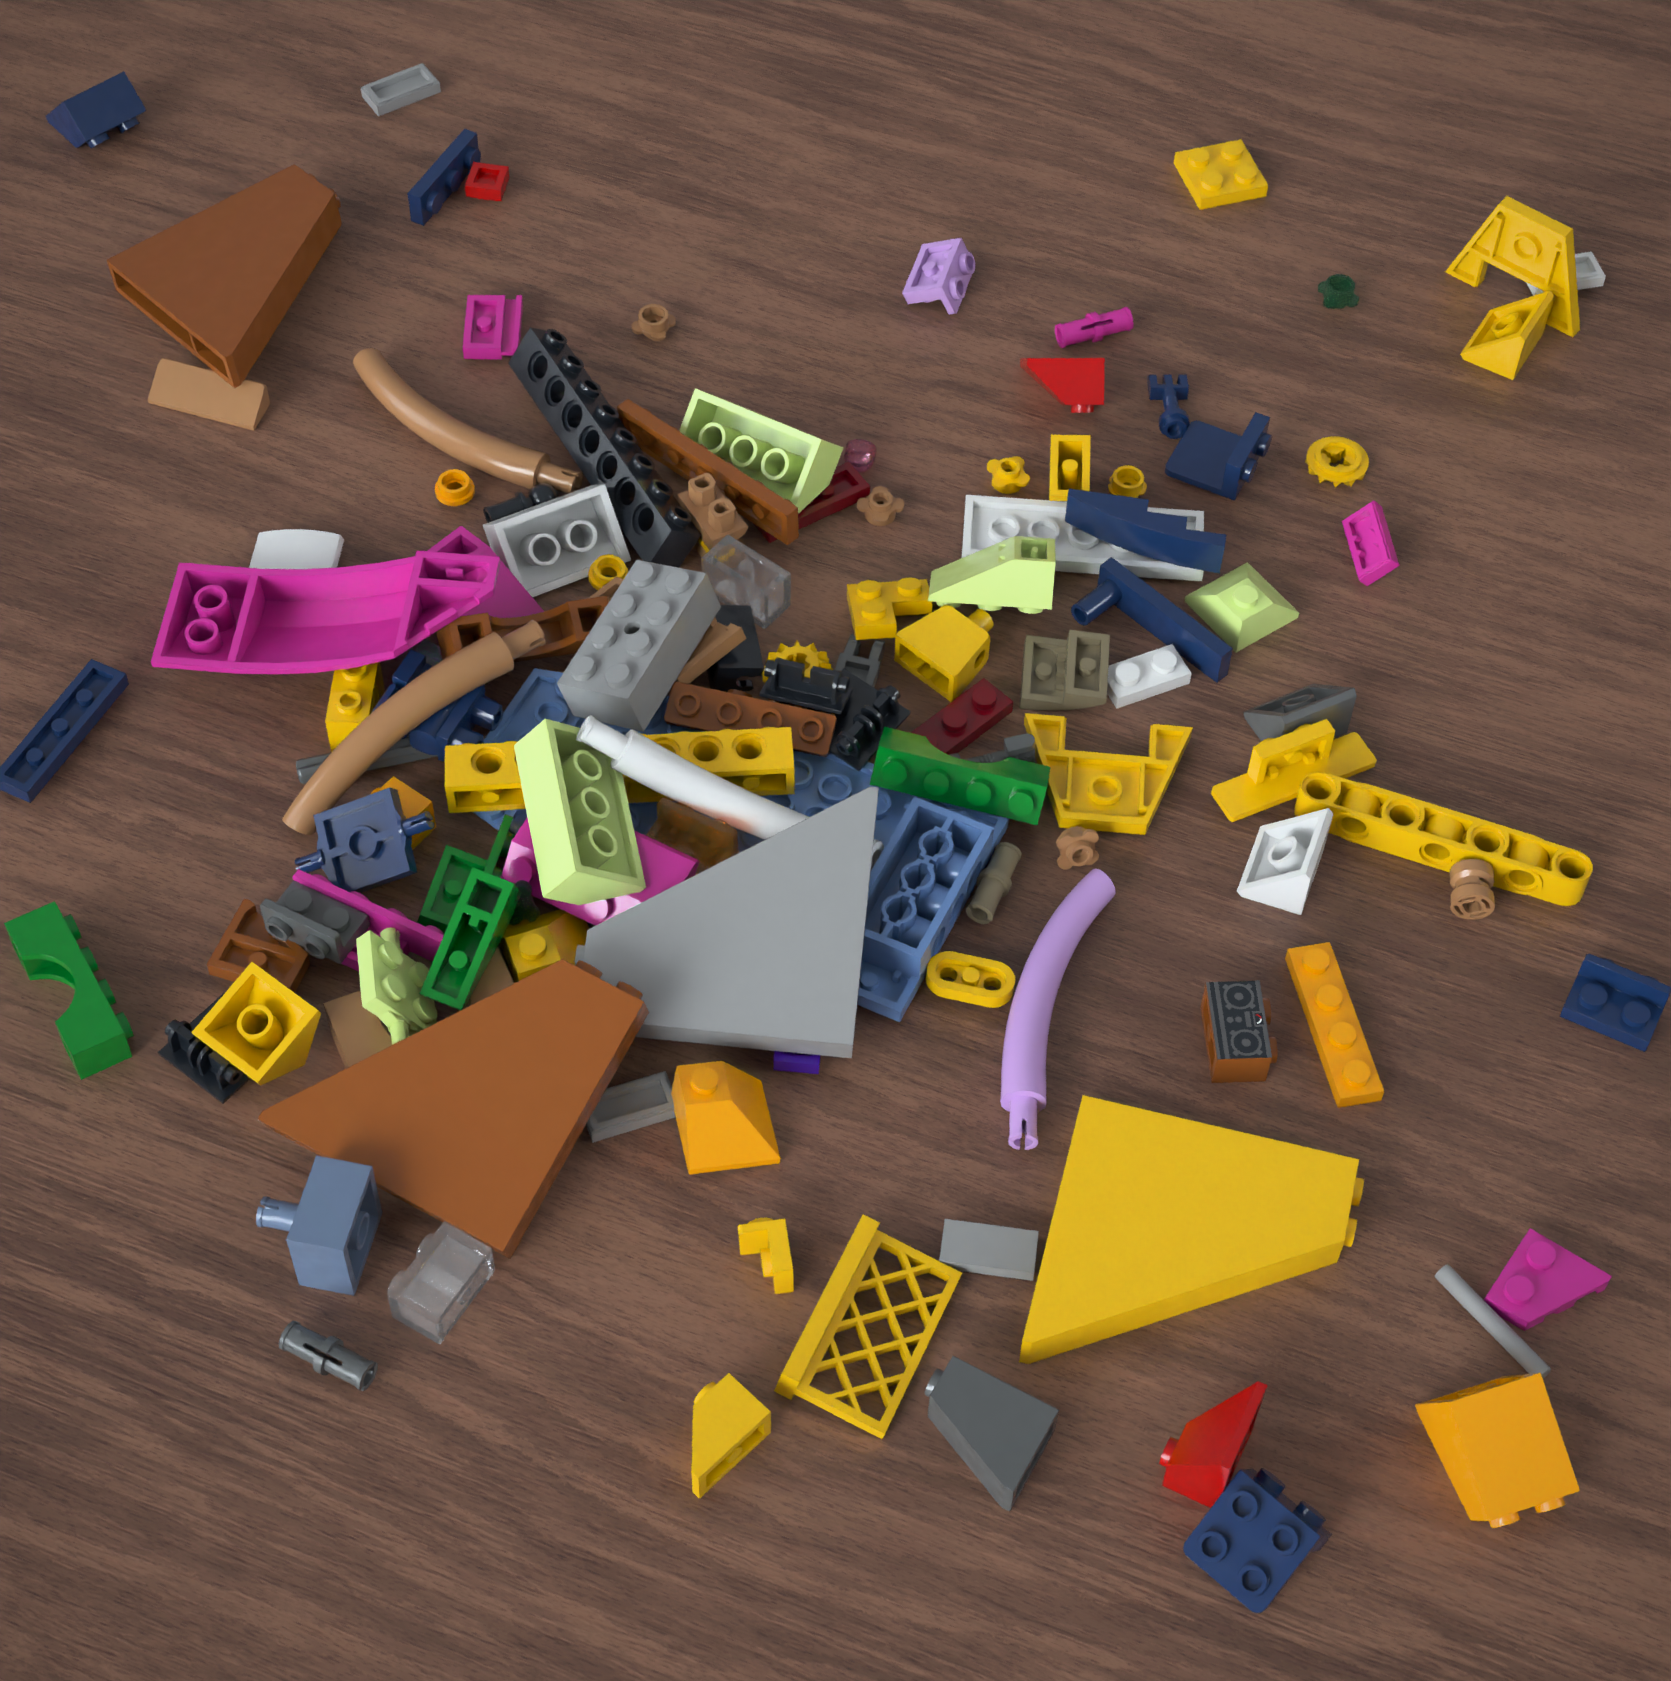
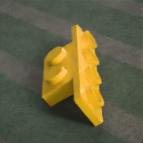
M1327 719L1311 725H1301L1293 732L1275 739L1267 738L1253 747L1248 772L1214 785L1211 795L1228 820L1235 822L1297 798L1301 780L1310 772L1319 771L1348 778L1374 768L1377 759L1356 732L1334 739L1335 729Z

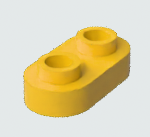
M944 951L934 955L928 962L926 983L931 992L939 997L996 1008L1007 1004L1013 997L1015 975L1012 969L1002 962L953 951ZM951 977L954 979V981L950 982L943 980L942 978ZM993 986L996 987L998 990H987L985 988Z

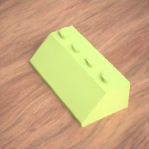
M696 388L679 429L682 434L696 443L704 445L710 452L724 461L732 463L749 477L760 481L765 487L782 498L790 500L798 507V514L829 486L844 448Z
M545 718L514 745L543 898L582 905L641 892L646 888L622 773L611 768L612 758L576 740L579 727Z

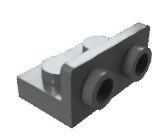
M294 880L277 902L265 898L260 904L265 928L273 937L281 941L288 939L303 946L312 956L319 959L326 957L338 964L344 961L356 945V939L363 935L370 926L367 914Z

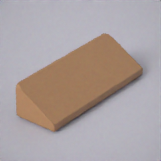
M161 358L148 396V403L253 431H255L271 404L267 386L263 383L244 379L243 383L234 389L213 370L167 358Z

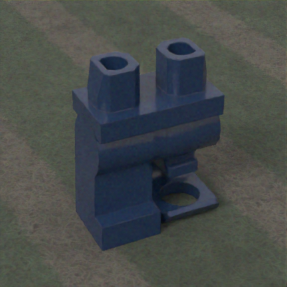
M412 649L409 651L392 676L393 684L388 687L372 712L402 687L432 667V665L426 663L425 655ZM484 684L450 703L408 733L410 744L414 749L423 753L438 755V760L445 762V746L461 745L464 743L484 744L483 735L472 730L475 725L490 731L495 730L503 718L502 705L485 697Z

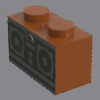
M1260 980L1206 982L1200 1007L1211 1083L1266 1081L1270 1064L1277 1062L1278 1051L1275 1036L1268 1035L1267 1025H1270L1271 1004L1269 998H1262Z

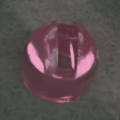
M850 440L845 448V463L850 462L859 473H865L871 469L875 462L877 448L867 440Z

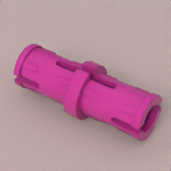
M1127 306L1102 314L1096 312L1087 313L1083 319L1055 325L1056 340L1061 348L1087 340H1092L1093 343L1102 341L1103 336L1133 329V317Z

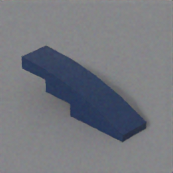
M1069 489L1065 514L1066 523L1102 541L1138 555L1177 566L1220 574L1226 534L1186 529L1188 517L1148 512V499Z

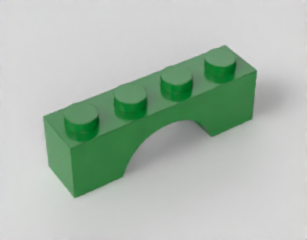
M884 726L870 785L1038 825L1048 787L1050 767L1012 757L992 763L963 760L940 751L928 741L926 736Z
M54 901L5 922L4 925L12 946L30 980H57L75 990L74 998L69 1008L55 1021L63 1046L80 1079L83 1080L133 1057L127 1039L134 1036L131 1026L123 1011L116 1015L114 1014L111 1005L115 1004L116 1000L106 979L97 982L93 973L98 971L99 968L88 946L79 948L76 940L81 939L82 936L73 916L69 914L63 917Z

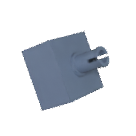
M316 1155L299 1204L264 1196L260 1204L264 1205L265 1208L258 1206L256 1225L261 1228L267 1227L289 1232L286 1241L299 1285L355 1296L382 1216L373 1168L369 1165Z

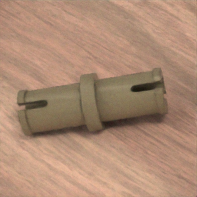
M1001 842L999 845H996L987 868L982 869L976 881L978 887L966 908L968 917L980 924H988L992 921L1001 898L1009 893L1012 887L1011 876L1022 857V853L1017 846L1008 842Z

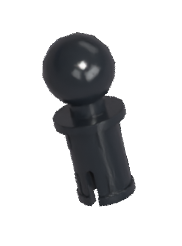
M546 483L537 484L532 487L527 497L521 491L515 493V497L484 507L483 511L486 522L489 523L558 498V493L553 486Z

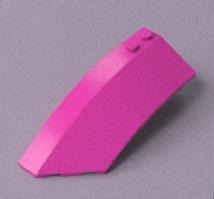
M417 550L416 555L413 557L373 564L317 569H258L179 562L152 655L151 665L152 667L233 674H300L355 668L393 659L492 597L499 573L500 557Z

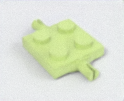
M390 927L382 930L380 937L369 930L357 938L356 943L362 1007L376 1015L388 1027V1031L391 1033V1044L393 1045L437 1023V1010L433 999L419 994L429 969L423 963L415 962L403 953V950L400 948V933L395 928Z

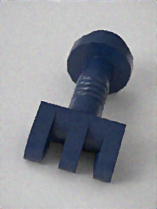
M1148 374L1147 388L1149 400H1163L1164 412L1158 420L1160 431L1170 439H1179L1187 431L1188 426H1190L1189 415L1186 411L1179 409L1178 400L1188 399L1189 385L1187 374H1178L1177 384H1173L1171 374H1163L1162 384H1158L1156 374Z

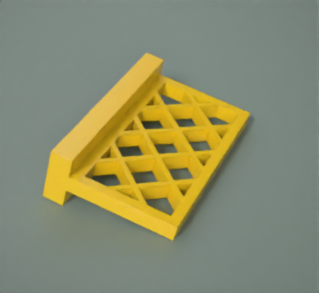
M863 1214L782 1371L774 1392L792 1400L795 1394L883 1439L962 1272L877 1230L880 1222ZM878 1248L897 1256L902 1270L880 1276L873 1259ZM868 1270L871 1279L862 1281ZM930 1273L947 1283L942 1293L923 1298L915 1277ZM906 1279L914 1301L892 1307L884 1285ZM875 1288L883 1310L860 1316L854 1300L855 1294ZM936 1305L930 1316L927 1307ZM847 1310H849L851 1319L842 1321ZM918 1310L925 1329L923 1333L904 1338L896 1316ZM887 1319L895 1341L872 1347L864 1325ZM855 1327L863 1350L840 1356L834 1340L835 1334ZM916 1345L911 1356L908 1347ZM828 1349L831 1359L822 1361ZM899 1350L905 1366L904 1372L884 1378L876 1356ZM867 1359L875 1381L852 1388L844 1365ZM835 1368L843 1391L828 1395L810 1386V1383L815 1373ZM897 1385L891 1397L888 1387ZM879 1390L886 1408L881 1420L878 1421L861 1412L856 1396ZM847 1399V1402H848L849 1405H847V1404H845V1403H843V1402H841V1401Z

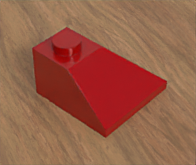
M1105 358L1020 359V367L1061 405H1071V413H1094V405H1104Z
M1259 1381L1186 1423L1179 1440L1170 1436L1159 1461L1160 1465L1166 1467L1162 1486L1211 1508L1232 1479L1254 1429L1268 1385Z

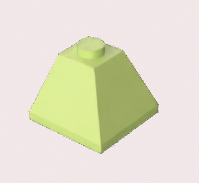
M1248 562L1185 596L1184 601L1225 643L1233 648L1235 653L1294 621L1299 616V612Z

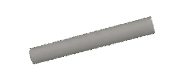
M1449 1264L1444 1265L1435 1274L1434 1277L1529 1374L1541 1373L1542 1379H1544L1552 1369Z

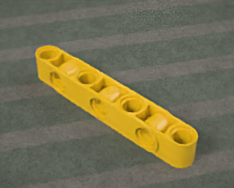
M1319 771L1308 773L1300 783L1294 809L1296 817L1329 808L1333 812V817L1328 833L1340 836L1356 844L1446 872H1450L1451 867L1462 860L1478 859L1488 862L1494 870L1493 886L1516 894L1528 895L1561 906H1572L1580 902L1593 872V864L1590 858L1578 850L1380 787L1354 782Z

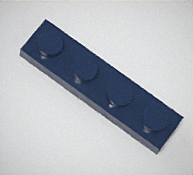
M91 659L0 766V790L31 803L129 685L126 673Z

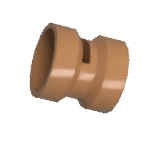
M1467 859L1455 863L1449 872L1450 885L1454 889L1450 895L1452 913L1457 917L1470 920L1489 916L1495 908V896L1491 890L1494 884L1493 867L1488 862L1478 859Z

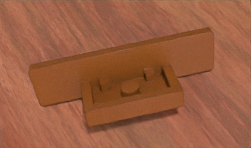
M674 682L664 715V720L667 724L704 732L720 731L723 729L742 730L761 729L764 727H791L794 751L822 757L829 755L837 718L833 714L795 707L793 704H783L772 699L767 701L752 698V695L740 690L730 689L728 692L681 682Z

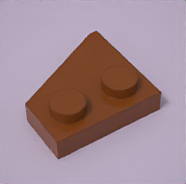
M244 898L207 963L209 975L235 982L248 965L253 962L295 993L310 966L308 953L298 944L288 939L281 941L273 937L266 930L263 917L257 912L255 904L251 900Z

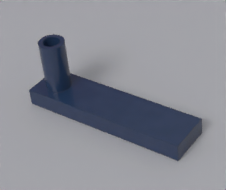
M1112 557L1100 565L1098 586L1071 607L1074 619L1079 624L1086 626L1115 605L1167 646L1173 644L1180 656L1214 682L1218 683L1228 675L1233 648Z

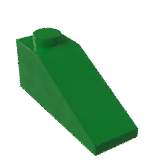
M472 867L421 988L420 995L458 1010H463L466 1007L506 932L522 894L515 883Z

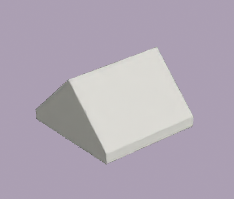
M1327 808L1260 826L1237 889L1240 896L1301 915L1324 851L1333 812Z

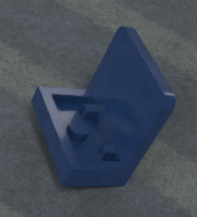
M1255 412L1242 436L1201 421H1192L1167 461L1165 474L1235 501L1245 482L1250 483L1259 457H1265L1270 447L1272 435L1267 433L1270 417Z
M1261 1468L1259 1472H1256L1254 1469H1240L1183 1546L1184 1553L1188 1558L1254 1613L1264 1612L1308 1554L1320 1551L1332 1536L1322 1526L1326 1519L1306 1502L1301 1501L1296 1505L1282 1493L1286 1486L1264 1468Z

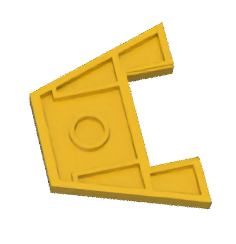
M1506 196L1445 272L1473 287H1478L1484 281L1488 263L1545 292L1551 290L1554 298L1546 324L1574 337L1580 330L1573 228Z
M1025 713L1024 726L1026 732L1035 738L1034 748L1037 764L1050 767L1047 793L1059 828L1078 826L1086 830L1093 829L1095 831L1145 835L1191 739L1193 727L1151 725L1148 757L1065 750L1067 720L1065 716Z

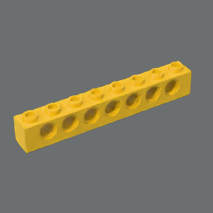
M791 727L642 734L693 764L759 796L795 794ZM518 741L485 744L464 743L461 745L445 746V792L449 813L526 809L514 745ZM622 774L628 803L674 801Z

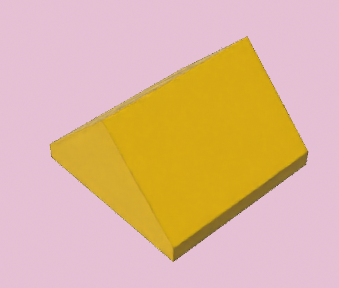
M1551 290L1490 309L1461 352L1462 358L1467 362L1514 380L1543 335L1554 298Z
M251 962L191 1033L261 1086L305 1065L321 1013L266 971Z

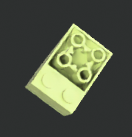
M1013 536L931 571L928 601L937 602V605L941 607L948 605L953 608L960 607L961 603L977 604L978 608L987 611H997L1002 609V606L1018 607L1019 611L1030 614L1041 613L1043 609L1052 610L1056 563L1055 539Z

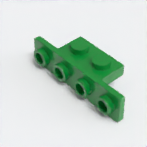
M504 815L487 860L446 845L417 923L425 927L428 925L434 926L445 934L472 867L499 878L501 877L503 869L496 867L499 856L507 858L511 841L515 834L508 832L513 819L512 816Z

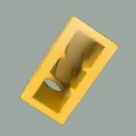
M944 605L896 633L894 661L952 702L959 697L986 664L990 648V635L988 631L994 626L993 620L985 610L980 608L966 617L952 606Z

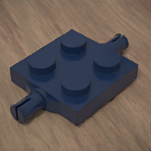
M390 787L313 815L318 833L317 852L296 858L295 865H299L296 867V870L299 869L310 873L322 868L333 885L348 892L357 891L359 893L418 873L411 847L412 835L433 829L434 822H431L433 817L430 812L425 811L407 819L403 814L398 790Z

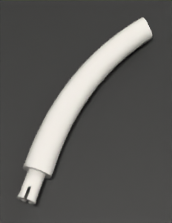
M590 715L585 719L577 734V741L583 742L612 758L610 765L612 769L695 811L758 838L766 840L809 818L807 815L752 793L693 764L633 729L624 735ZM876 839L873 842L871 870L884 849L883 843Z

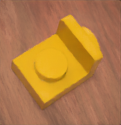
M757 1218L747 1224L739 1225L740 1254L760 1253L763 1278H773L775 1294L794 1292L793 1266L785 1219Z

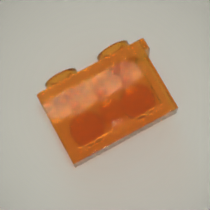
M661 798L657 803V820L646 836L700 860L695 875L739 853L738 832L725 821L720 819L713 820L695 812L685 804L675 803L665 798Z

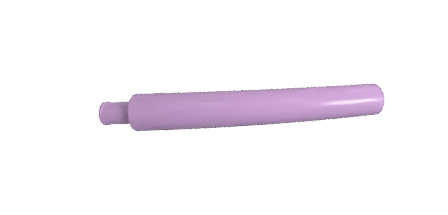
M1092 869L1071 890L1055 910L1026 961L1014 993L1003 1044L1000 1102L1001 1106L1010 1112L1008 1143L1017 1150H1020L1022 1133L1025 1134V1150L1033 1149L1038 1145L1037 1112L1043 1110L1047 1104L1046 1054L1049 1027L1055 999L1064 972L1084 933L1116 894L1113 882L1100 869Z

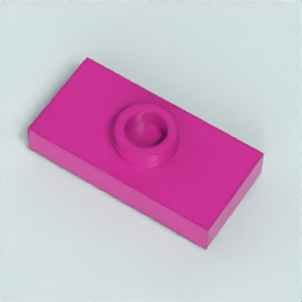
M1373 500L1342 521L1357 576L1361 583L1369 586L1400 566L1382 506Z

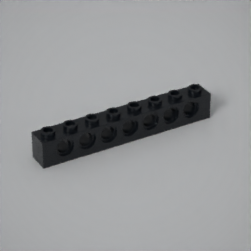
M530 327L508 364L591 485L605 484L619 526L641 559L647 562L679 568L701 536L691 521V515L678 503L673 495L672 488L659 476L653 461L645 456L636 443V437L626 429L619 419L618 411L607 402L601 393V387L591 379L584 369V363L574 355L567 345L565 336L554 329H547L546 331Z

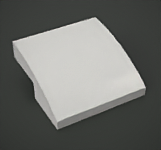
M284 529L260 532L249 568H337L344 539L340 534L317 530Z

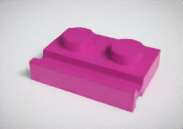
M467 295L462 348L464 359H502V355H513L521 340L522 295H516V299H505V295Z

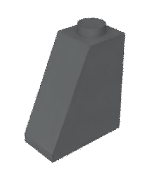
M952 1356L944 1371L939 1368L934 1371L925 1389V1395L929 1397L928 1418L997 1503L1010 1512L1055 1432L1059 1410Z

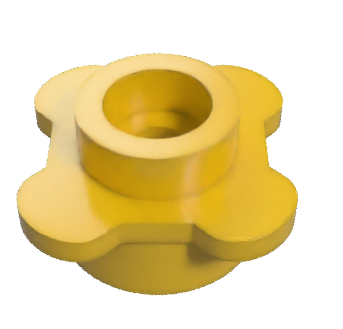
M1013 456L1011 458H1003L1000 461L997 459L990 460L987 463V471L992 473V486L1004 494L1015 493L1022 487L1027 486L1030 482V476L1024 471V459Z

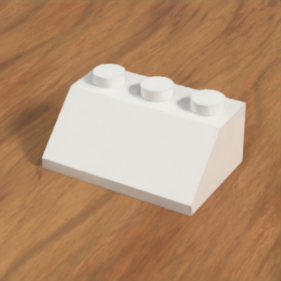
M605 484L582 488L483 525L491 549L500 557V560L532 597L588 577L591 564L602 555L611 554L618 556L624 563L631 561Z

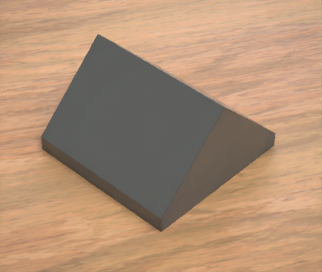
M1311 684L1243 711L1245 720L1261 741L1267 738L1275 739L1293 732L1301 725H1311L1327 719L1335 729V738L1347 733L1357 695L1355 688Z

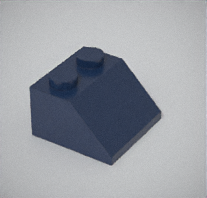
M123 71L63 101L45 117L76 148L88 143L92 149L110 139L107 135L108 132L118 128L123 133L140 124L137 117L147 110L126 73Z

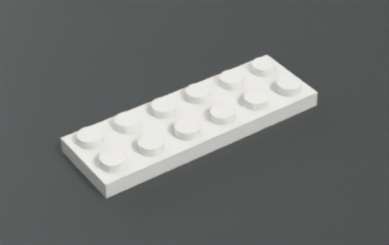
M966 495L962 558L1013 536L1055 539V571L1099 574L1100 565L1112 557L1137 577L1202 581L1203 570L1177 566L1138 555L1102 541L1066 523V501ZM1148 507V512L1188 517L1186 529L1204 531V511Z

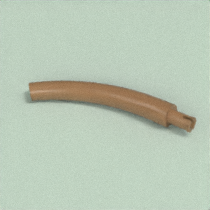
M368 348L355 355L353 365L372 394L402 424L431 445L475 469L530 490L537 484L544 483L553 486L555 490L567 494L580 490L583 481L582 472L552 464L547 453L497 438L467 425L442 411L409 386L391 367L379 350Z
M531 620L528 624L503 637L492 632L448 656L402 687L367 716L331 752L298 793L283 816V822L299 833L313 835L317 830L313 815L332 809L354 782L400 739L450 703L513 670L514 659L539 646L545 645V635L539 624Z

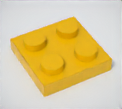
M1242 139L1175 152L1174 165L1199 210L1267 196L1268 184Z

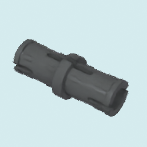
M291 1321L285 1327L279 1339L280 1349L313 1364L315 1372L323 1376L330 1373L356 1386L359 1390L365 1391L372 1384L377 1374V1362L368 1360L345 1348L344 1342L335 1336L326 1338L302 1326L297 1321ZM315 1348H317L318 1350H320V1351H322V1352H324V1353H326V1354H329L330 1356H332V1357H334V1358H336V1359L342 1361V1364L339 1363L338 1361H336L335 1359H333V1358H331V1357H328V1356H326V1355H324V1354H322V1353L316 1351Z

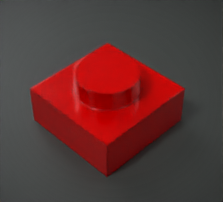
M473 162L465 183L466 197L502 201L510 178L509 166Z

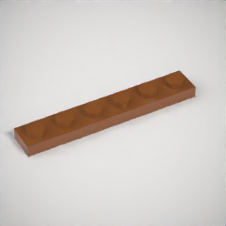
M627 399L617 406L619 419L626 429L636 437V443L643 452L688 481L704 473H710L716 481L718 488L727 499H730L740 515L786 545H789L799 537L798 507L790 500L782 498L765 487L760 481L749 477L732 463L724 461L710 452L704 445L696 443L682 434L676 427L668 425L654 416L649 410L638 406L631 400Z

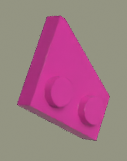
M1530 1228L1486 1295L1484 1301L1501 1318L1526 1331L1543 1322L1547 1315L1559 1314L1571 1308L1576 1300L1594 1291L1597 1294L1604 1291L1612 1276Z

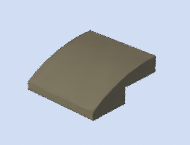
M1070 629L1067 640L1026 635L1019 709L1058 711L1083 709L1106 704L1110 635Z

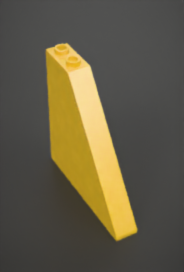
M1082 1095L1022 1339L1019 1362L1031 1364L1337 1263L1342 1247H1352L1357 1219L1349 1218L1351 1205L1359 1206L1364 1186V1179L1356 1177L1359 1159Z

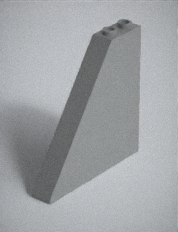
M868 787L588 929L585 945H577L575 965L578 960L584 961L603 973L600 979L615 987L619 981L624 982L643 994L641 1000L645 1002L649 1014L636 1037L852 1058L879 788Z

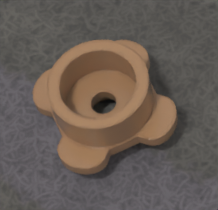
M649 304L639 310L638 321L632 323V331L635 334H644V336L654 341H661L666 338L667 330L675 326L676 319L673 315L668 314L665 307L658 304Z
M877 486L873 488L869 496L858 499L857 509L860 512H864L866 520L872 525L886 526L894 521L896 512L903 511L904 501L901 498L893 497L886 487Z
M1078 826L1063 831L1056 841L1060 851V856L1057 858L1058 866L1061 869L1068 870L1072 866L1094 864L1099 859V854L1095 850V843L1099 840L1097 832L1093 829L1086 830Z

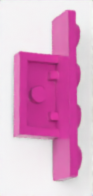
M299 869L293 875L294 881L367 914L370 926L366 932L371 930L380 937L382 930L390 927L395 928L400 933V948L405 955L412 952L433 962L444 936L440 929L430 925L425 927L408 919L397 909H386L372 903L366 896L357 891L348 892L339 888L322 875H311ZM356 943L341 964L359 972Z

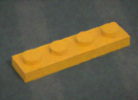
M1326 942L1287 949L1285 960L1337 1108L1381 1101L1384 1089L1331 943Z

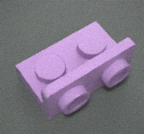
M962 238L922 244L902 292L907 304L930 303L941 299L949 315L957 314L961 301L965 297L971 276L975 271V259L972 253L968 252Z

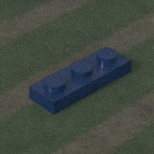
M464 129L408 192L412 222L424 226L434 214L440 211L447 198L459 189L461 182L469 174L473 162L480 163L481 151L478 147L476 132Z

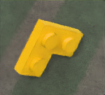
M908 577L891 582L865 580L858 584H847V601L855 640L895 638L897 633L895 616L932 613V601H928L929 585L927 579L919 580Z

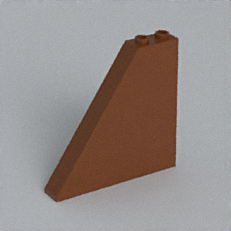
M293 164L106 261L117 292L235 389L243 383L341 227L342 221L339 213L341 203L338 195L332 188H327L317 181L313 174H308Z
M562 959L263 1110L258 1120L272 1131L319 1156L372 1166L378 1188L511 1259L649 1011L645 1002L641 1000L643 994L636 988L621 981L615 987L600 979L603 973L592 965L578 960L576 965H573Z

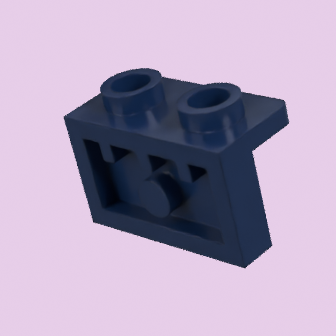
M1586 954L1559 1017L1645 1052L1670 996L1671 987L1660 983L1653 977L1641 975L1616 965L1609 959Z

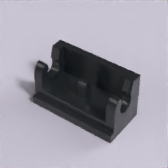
M721 605L715 616L717 622L726 626L732 623L741 627L746 639L707 669L710 689L728 692L730 689L743 692L750 691L754 688L751 680L740 681L737 679L743 676H762L764 670L751 606Z

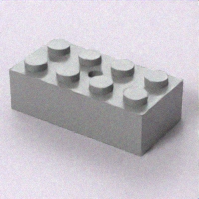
M635 561L557 682L573 716L586 719L592 715L602 723L644 732L721 608L707 573L647 561Z

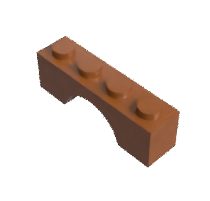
M602 596L568 601L553 609L521 617L497 618L490 616L489 613L460 616L437 631L442 660L492 632L503 637L528 624L531 620L536 621L545 635L546 644L514 659V662L575 654L609 603L608 597Z

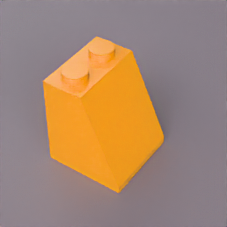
M1541 1373L1502 1376L1415 1404L1417 1413L1470 1521H1489L1491 1528L1505 1526L1520 1520L1518 1511L1533 1506L1536 1513L1550 1511L1565 1505L1563 1496L1580 1491Z

